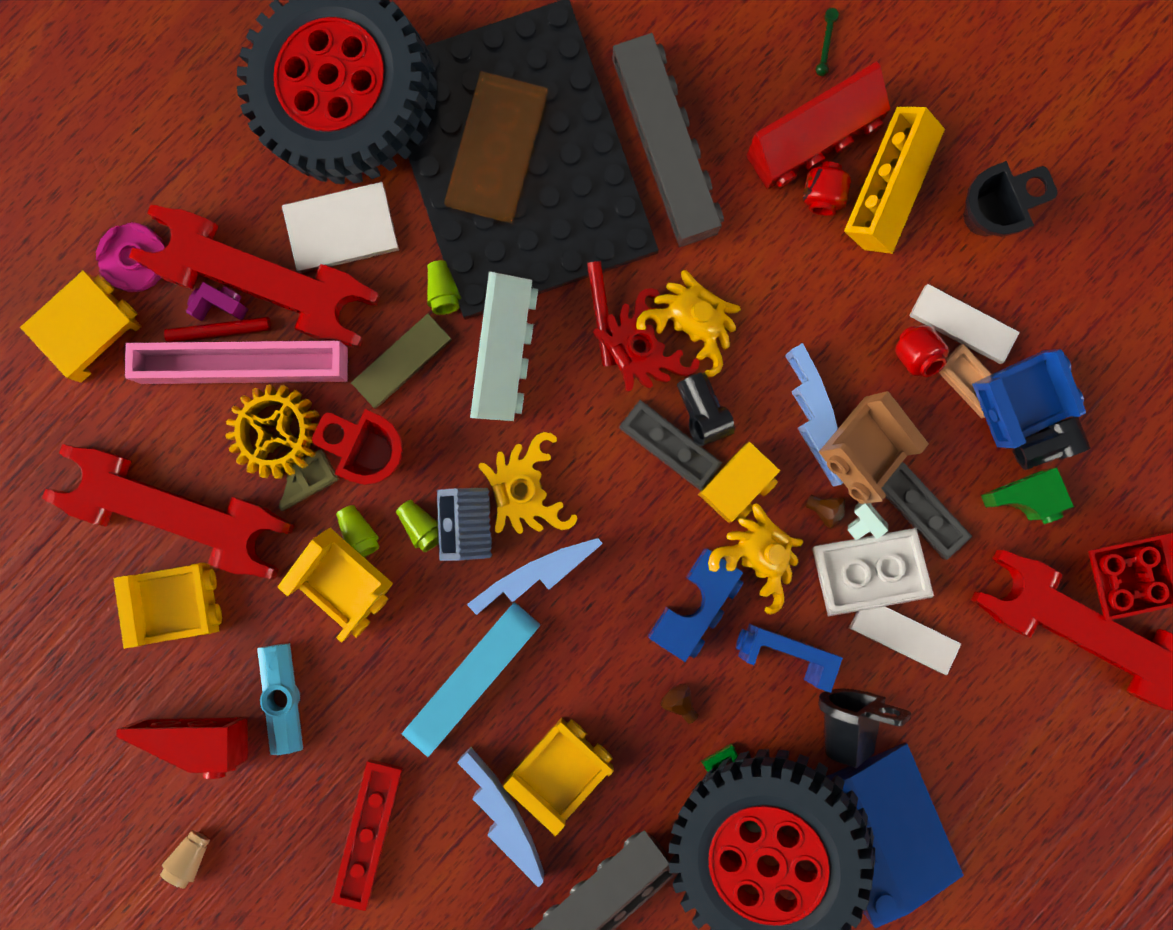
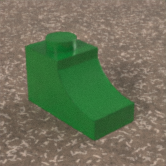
M1057 467L1043 469L981 494L986 508L1009 505L1024 512L1028 520H1042L1043 524L1063 518L1062 511L1074 507Z

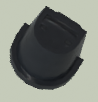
M1004 161L980 173L968 188L963 213L965 224L969 230L976 235L984 237L992 235L1002 237L1017 234L1033 227L1034 224L1028 209L1049 202L1056 198L1058 194L1049 170L1044 166H1040L1013 177L1007 161ZM1038 178L1044 183L1045 192L1042 196L1034 197L1028 193L1026 184L1029 179Z
M842 688L832 689L831 693L824 691L819 696L818 705L820 710L824 712L825 753L834 761L857 768L874 754L880 722L893 726H903L911 719L912 713L905 709L885 704L886 697L869 692ZM882 713H890L897 716H888Z

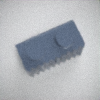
M488 488L437 490L440 561L485 559L492 556L490 552L492 537L489 531L491 519L489 517L490 498L488 493L490 491Z

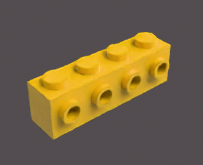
M896 107L844 230L864 250L890 254L894 252L945 131V128L927 107Z

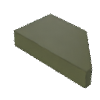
M324 450L316 451L314 458L310 456L305 457L304 461L308 464L306 468H301L296 463L293 464L295 475H287V484L282 500L279 503L281 511L293 507L340 480L334 474L335 470Z

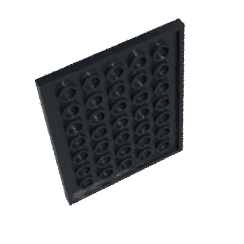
M560 0L427 45L430 52L427 55L433 61L435 71L430 73L437 81V90L429 91L436 100L434 110L424 109L431 118V122L428 128L418 125L416 130L423 136L420 143L417 145L412 140H409L405 147L412 152L408 158L443 260L446 261L447 267L462 299H458L465 320L484 313L489 272L532 280L531 288L538 289L539 295L588 278L587 263L601 261L602 272H606L658 254L659 250L570 0Z

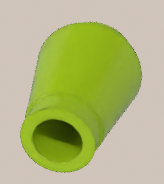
M438 260L427 265V305L432 307V312L437 315H445L457 311L460 308L458 299L462 298L446 261Z
M413 500L406 501L396 510V514L399 516L415 548H420L423 552H427L439 544L438 521L415 504Z
M355 505L347 506L336 513L343 539L357 552L366 557L379 549L378 535L360 512L357 511Z

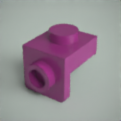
M203 282L200 288H196L189 296L186 313L203 321L211 306L215 305L232 316L243 320L249 309L240 303L242 296L225 286L222 287L221 291H218Z

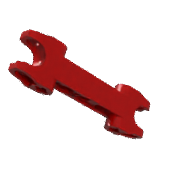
M150 205L147 214L152 219L158 221V223L170 228V242L166 248L154 253L132 248L129 255L130 259L152 270L165 281L189 290H193L198 276H202L298 313L300 315L294 327L296 331L320 341H340L346 346L360 349L364 339L355 332L345 329L340 325V311L343 306L354 301L377 306L380 300L379 293L358 282L348 273L323 264L319 265L314 279L215 241L214 237L219 226L204 217L183 209Z
M62 444L59 454L79 465L82 472V480L78 488L70 493L45 489L42 499L60 508L69 516L105 527L108 526L113 512L213 547L208 560V564L233 574H247L276 579L279 569L258 557L255 551L256 539L262 532L269 529L279 533L292 534L295 524L276 515L267 507L233 496L227 511L214 508L126 477L132 463L130 459L108 451Z
M996 550L992 559L1011 574L1013 580L1011 592L1006 597L997 599L990 594L975 591L971 598L973 603L982 608L997 623L1027 638H1032L1038 625L1133 676L1126 689V692L1151 706L1173 711V633L1157 629L1152 640L1149 641L1112 620L1105 621L1103 615L1057 591L1063 578V574L1038 560L1027 559L1005 550Z

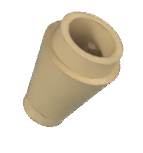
M191 830L189 835L162 864L164 869L160 876L168 883L185 889L189 882H194L210 839L197 831Z

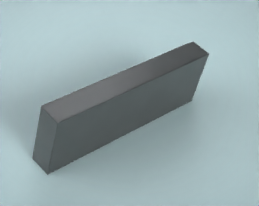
M639 400L619 426L620 430L700 491L722 464L716 457L697 445L695 441L641 400Z
M904 462L899 465L881 488L890 503L914 528H917V532L943 560H948L972 537Z

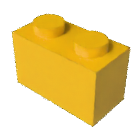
M748 442L698 495L728 523L733 522L735 519L745 518L753 510L751 502L759 493L764 497L775 487L778 481L774 477L780 470L751 442Z

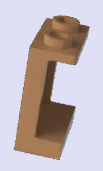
M886 391L864 397L821 448L819 453L827 462L828 468L848 488L851 497L860 504L882 502L886 494L881 488L908 455L922 453L929 443L892 395Z

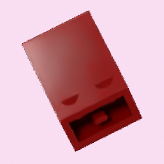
M1173 529L1135 537L1088 551L1105 621L1173 607Z

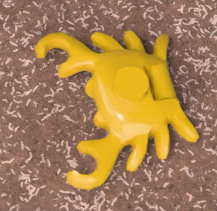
M687 270L681 271V277L688 288L678 283H667L666 288L677 295L664 294L657 296L654 299V303L668 304L669 307L643 311L637 318L636 327L637 330H646V320L652 319L656 323V332L660 334L663 332L669 319L673 320L676 331L683 330L689 334L693 342L704 341V347L697 354L696 358L701 361L708 357L713 361V368L704 372L708 378L713 377L723 367V358L717 346L716 338L718 337L724 350L728 349L730 342L725 328L730 332L736 330L733 320L724 312L729 314L738 313L741 309L740 306L726 302L705 289Z
M543 432L536 435L529 446L526 456L521 460L518 458L522 445L516 444L511 452L510 461L507 466L503 452H498L496 459L497 474L485 463L478 465L489 480L497 503L496 533H500L503 530L506 516L510 518L512 526L519 534L523 533L520 518L524 519L531 528L538 532H541L544 528L534 519V516L542 517L553 527L560 530L570 529L576 524L578 520L576 515H571V518L566 522L558 519L557 513L563 508L562 502H557L549 507L542 505V501L546 498L547 493L541 487L540 478L542 474L540 471L534 470L533 464L551 459L549 454L541 452L540 444L543 441L557 442V437L552 433Z
M756 503L753 504L752 509L758 523L750 519L739 518V524L747 528L748 531L729 532L727 539L739 540V543L734 546H724L715 549L709 556L708 566L709 570L717 572L720 568V559L725 557L727 561L725 568L727 571H734L738 560L742 557V565L744 567L753 568L756 576L759 578L768 577L759 595L763 597H768L770 594L773 595L774 601L772 605L764 610L767 614L771 615L777 613L784 604L781 576L784 584H790L792 580L790 565L797 566L798 564L797 556L791 551V548L801 546L803 540L787 535L769 519L762 507Z

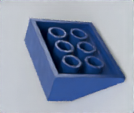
M906 742L868 758L857 768L848 766L826 776L830 780L836 775L845 781L843 787L845 794L853 790L858 797L856 808L857 810L865 809L868 815L867 828L872 827L873 847H875L874 875L867 909L863 910L874 928L910 914L964 876Z

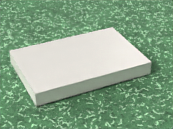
M383 182L282 205L296 270L300 274L318 270L320 264L331 267L399 251Z
M917 528L885 533L878 539L875 536L860 538L857 541L852 539L814 546L812 548L828 617L922 600L934 596Z

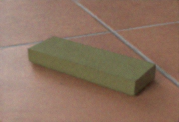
M426 314L358 375L351 384L374 409H377L446 347L452 339L429 314Z

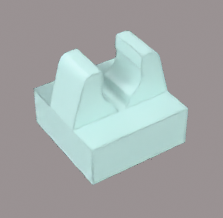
M858 503L855 506L854 513L858 517L848 525L847 530L856 541L868 532H871L878 539L888 531V523L871 503Z

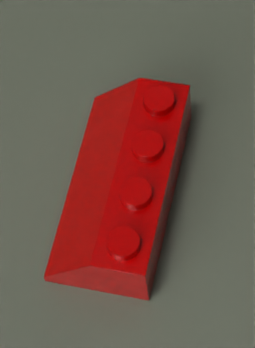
M877 61L755 133L746 157L767 190L776 184L779 188L786 186L797 177L795 173L805 167L808 171L818 167L826 160L825 155L836 150L837 154L841 153L855 143L854 138L862 133L870 136L884 126L883 120L891 109L879 63Z

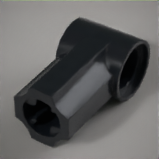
M700 372L691 375L677 384L690 415L689 431L697 445L703 446L734 434L735 425L733 417L726 407L720 406L705 373Z
M1072 417L1048 426L1045 431L1025 437L1027 443L1015 449L1013 448V454L1022 469L1027 470L1057 458L1064 459L1091 449L1079 417Z

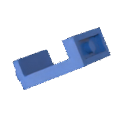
M1061 349L1043 350L972 383L997 447L1015 449L1027 443L1025 440L1027 436L1067 417H1080L1086 414L1083 405V394L1073 379L1071 363Z
M750 623L747 630H741L735 648L740 650L738 657L746 663L754 665L760 647H770L808 661L809 665L804 681L818 689L831 693L843 658Z

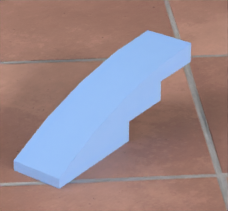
M801 343L785 355L802 383L791 392L809 420L799 426L798 430L834 487L843 484V482L828 468L827 462L820 455L819 451L837 431L838 427L822 379L804 344Z
M599 538L562 548L529 562L495 582L467 605L477 615L503 592L513 603L539 579L549 590L603 543Z
M470 747L457 763L480 786L472 799L494 821L490 826L487 836L539 887L544 881L545 872L533 839L515 803L503 788L496 775L473 748Z

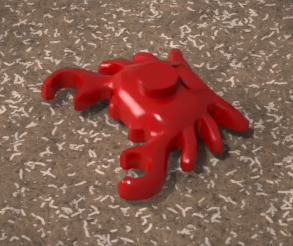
M653 288L644 289L639 292L635 300L633 318H628L629 305H622L619 314L620 326H618L612 314L608 315L607 325L611 336L599 328L593 331L594 336L606 346L619 367L627 392L633 389V375L643 386L650 389L653 383L648 376L664 383L669 382L671 379L668 374L659 371V369H666L678 376L688 377L693 375L699 368L700 361L697 358L692 360L690 367H683L680 364V357L683 355L682 350H677L671 356L664 357L663 350L665 345L655 337V328L652 325L645 324L646 330H637L636 323L640 314L649 309H657L649 308L645 304L646 298L655 299L660 295L658 290Z

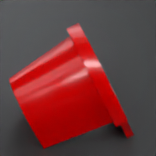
M367 409L364 410L358 425L332 413H325L321 417L312 436L314 445L342 457L334 473L335 475L350 482L363 485L377 484L392 476L400 465L403 454L402 439L395 426L382 416ZM331 424H339L344 430V437L338 444H329L324 438V431Z

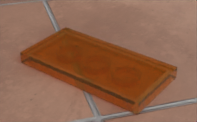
M480 71L445 198V206L513 223L546 102L548 88Z

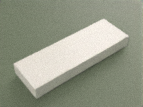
M929 284L924 286L909 315L915 320L933 327L936 331L999 364L1005 362L1020 333Z
M885 606L857 611L849 629L944 675L948 674L961 646V643Z

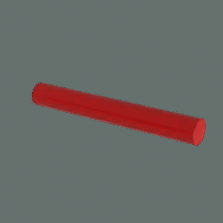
M601 261L587 263L596 326L611 336L607 325L609 313ZM599 340L602 366L616 365L606 346Z
M269 317L171 328L164 330V337L166 342H179L271 330V322Z

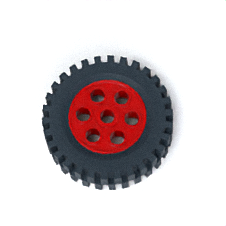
M278 0L271 2L269 6L275 13L268 18L261 12L256 21L263 28L259 33L250 29L246 36L253 43L252 49L241 48L239 57L248 63V66H237V77L247 84L237 86L238 96L247 102L240 106L243 115L251 120L247 124L252 132L260 137L258 140L271 150L272 153L307 176L311 175L323 182H327L328 178L335 184H345L346 177L353 183L363 182L362 172L371 179L381 176L377 166L382 164L389 171L397 167L392 157L398 153L406 159L412 153L405 147L407 142L412 140L418 145L423 138L416 130L418 125L426 128L429 127L431 118L424 109L434 110L436 100L429 91L437 90V81L430 73L435 71L433 61L427 55L430 52L408 18L393 1L390 2L389 0H289L284 6ZM329 40L326 48L319 51L320 45ZM362 47L361 52L357 56L351 57L352 52L356 48ZM305 67L303 74L295 78L297 71ZM338 73L336 81L328 84L329 78L333 74ZM372 79L369 88L360 91L362 84L366 80ZM315 99L313 107L305 111L306 104L310 100ZM348 106L346 114L337 118L338 111L342 107Z
M759 749L755 758H751L749 751L740 753L735 762L730 757L722 761L717 770L713 767L706 773L703 780L698 782L680 810L679 817L675 821L671 832L675 835L669 843V853L674 854L669 862L670 873H678L673 882L675 893L686 891L680 904L685 913L693 908L697 910L692 922L698 930L706 923L711 927L710 930H851V926L857 928L862 920L863 910L867 909L872 889L875 865L874 835L872 827L867 828L868 815L865 809L857 810L856 808L858 802L856 794L853 790L847 794L843 792L845 781L836 775L832 780L826 777L828 767L819 762L814 770L807 766L809 757L799 754L797 761L794 762L788 760L789 751L779 750L776 757L773 758L769 756V749ZM744 822H756L760 826L761 832L754 833L749 831L745 827ZM785 825L792 826L798 831L799 836L788 837L782 832L781 827ZM733 850L737 852L741 857V861L730 860L726 856L725 851ZM761 856H773L779 865L769 866L762 860ZM809 860L815 864L817 869L814 871L804 870L799 865V861ZM749 884L754 886L759 894L752 895L747 893L742 885ZM789 890L795 894L796 899H785L779 891Z

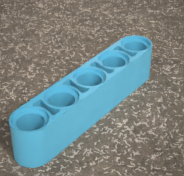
M514 602L401 734L424 755L429 757L541 624Z

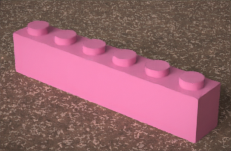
M340 341L126 343L125 378L139 384L348 382V347Z

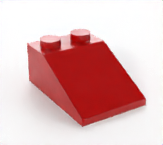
M248 717L141 719L116 729L117 738L189 773H203L204 779L223 778L227 772L236 770L238 765L248 760Z

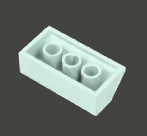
M489 272L470 418L514 421L515 413L522 414L524 393L517 392L519 379L526 380L529 359L522 358L524 344L531 345L533 324L527 323L528 309H536L538 289L531 288L532 280Z

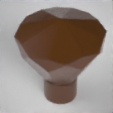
M811 495L806 507L815 511L824 524L832 529L844 517L846 500L841 497L820 499Z
M686 683L679 684L670 689L661 700L660 704L665 710L681 715L688 724L696 721L699 716L692 707L691 691Z

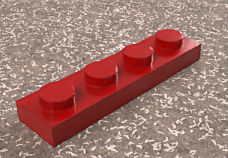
M372 759L367 761L331 903L362 911L367 910L403 767Z

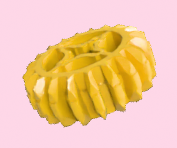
M266 385L264 395L260 389L254 388L252 390L254 399L252 400L245 395L241 396V402L245 406L243 409L233 406L232 411L238 414L236 420L228 419L226 421L227 425L235 427L234 432H228L225 435L226 439L236 440V443L229 447V451L231 453L241 452L236 462L240 465L248 463L247 472L252 474L259 469V475L262 478H268L271 471L276 479L282 478L284 470L288 475H295L294 463L301 468H306L308 464L304 461L303 456L307 455L314 458L316 452L309 448L311 443H313V432H315L318 426L316 423L311 424V421L317 419L319 413L315 410L308 411L312 402L309 399L300 401L302 394L297 390H294L289 395V388L281 385L277 392L274 386ZM283 405L279 411L275 410L269 418L263 419L257 416L261 410L268 406ZM293 412L297 416L300 426L298 439L290 431V425L293 420L291 415ZM262 424L276 427L277 431L286 437V440L272 437L273 435ZM250 426H253L258 433V439L255 444L256 450L253 449L250 442ZM280 445L292 448L291 452L282 458L265 460L269 452L273 453Z

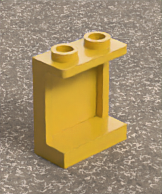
M81 271L20 328L67 379L82 383L91 374L86 367L128 329L137 331L142 326L134 318L138 315L137 312L125 300L121 299L118 301L111 294L115 289L103 276L98 274L94 277L85 271Z
M328 528L311 540L278 585V588L287 596L297 589L306 594L343 628L336 637L342 643L351 634L357 638L370 624L367 616L370 613L375 615L387 603L389 598L385 594L393 583L332 528Z
M198 563L179 568L113 578L124 649L219 632V625L222 623V613L219 604H215L213 592L217 587V580L214 570L210 569L208 563Z
M562 717L512 771L503 784V788L554 836L564 828L568 817L605 776H610L614 771L613 764L610 763L613 759L611 754L598 743L593 747L584 738L587 733L578 723L572 719L567 723Z

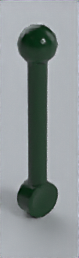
M829 8L824 16L827 26L821 60L816 66V73L819 76H825L829 72L827 59L834 23L839 17V12L835 8Z

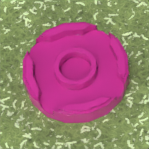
M135 222L127 223L120 227L117 225L109 229L100 239L96 250V260L98 261L101 276L112 286L127 292H140L154 286L161 277L152 270L130 259L129 255L132 248L152 253L163 250L166 246L162 238L149 227Z

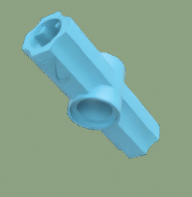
M290 643L257 648L263 691L260 697V705L266 715L270 755H283L303 750V741L298 709L300 692L295 685ZM276 690H281L286 694V707H280L275 703L274 693Z

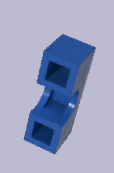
M709 549L702 551L685 577L693 582L701 591L702 602L698 610L690 615H679L666 607L648 634L649 639L686 662L689 656L694 659L705 643L701 637L708 627L712 629L716 627L724 614V611L720 609L727 597L733 599L743 585V581L740 580L743 572L738 568H735L734 571H727L725 568L727 561L722 558L720 559V568L717 572L709 570V556L712 553Z

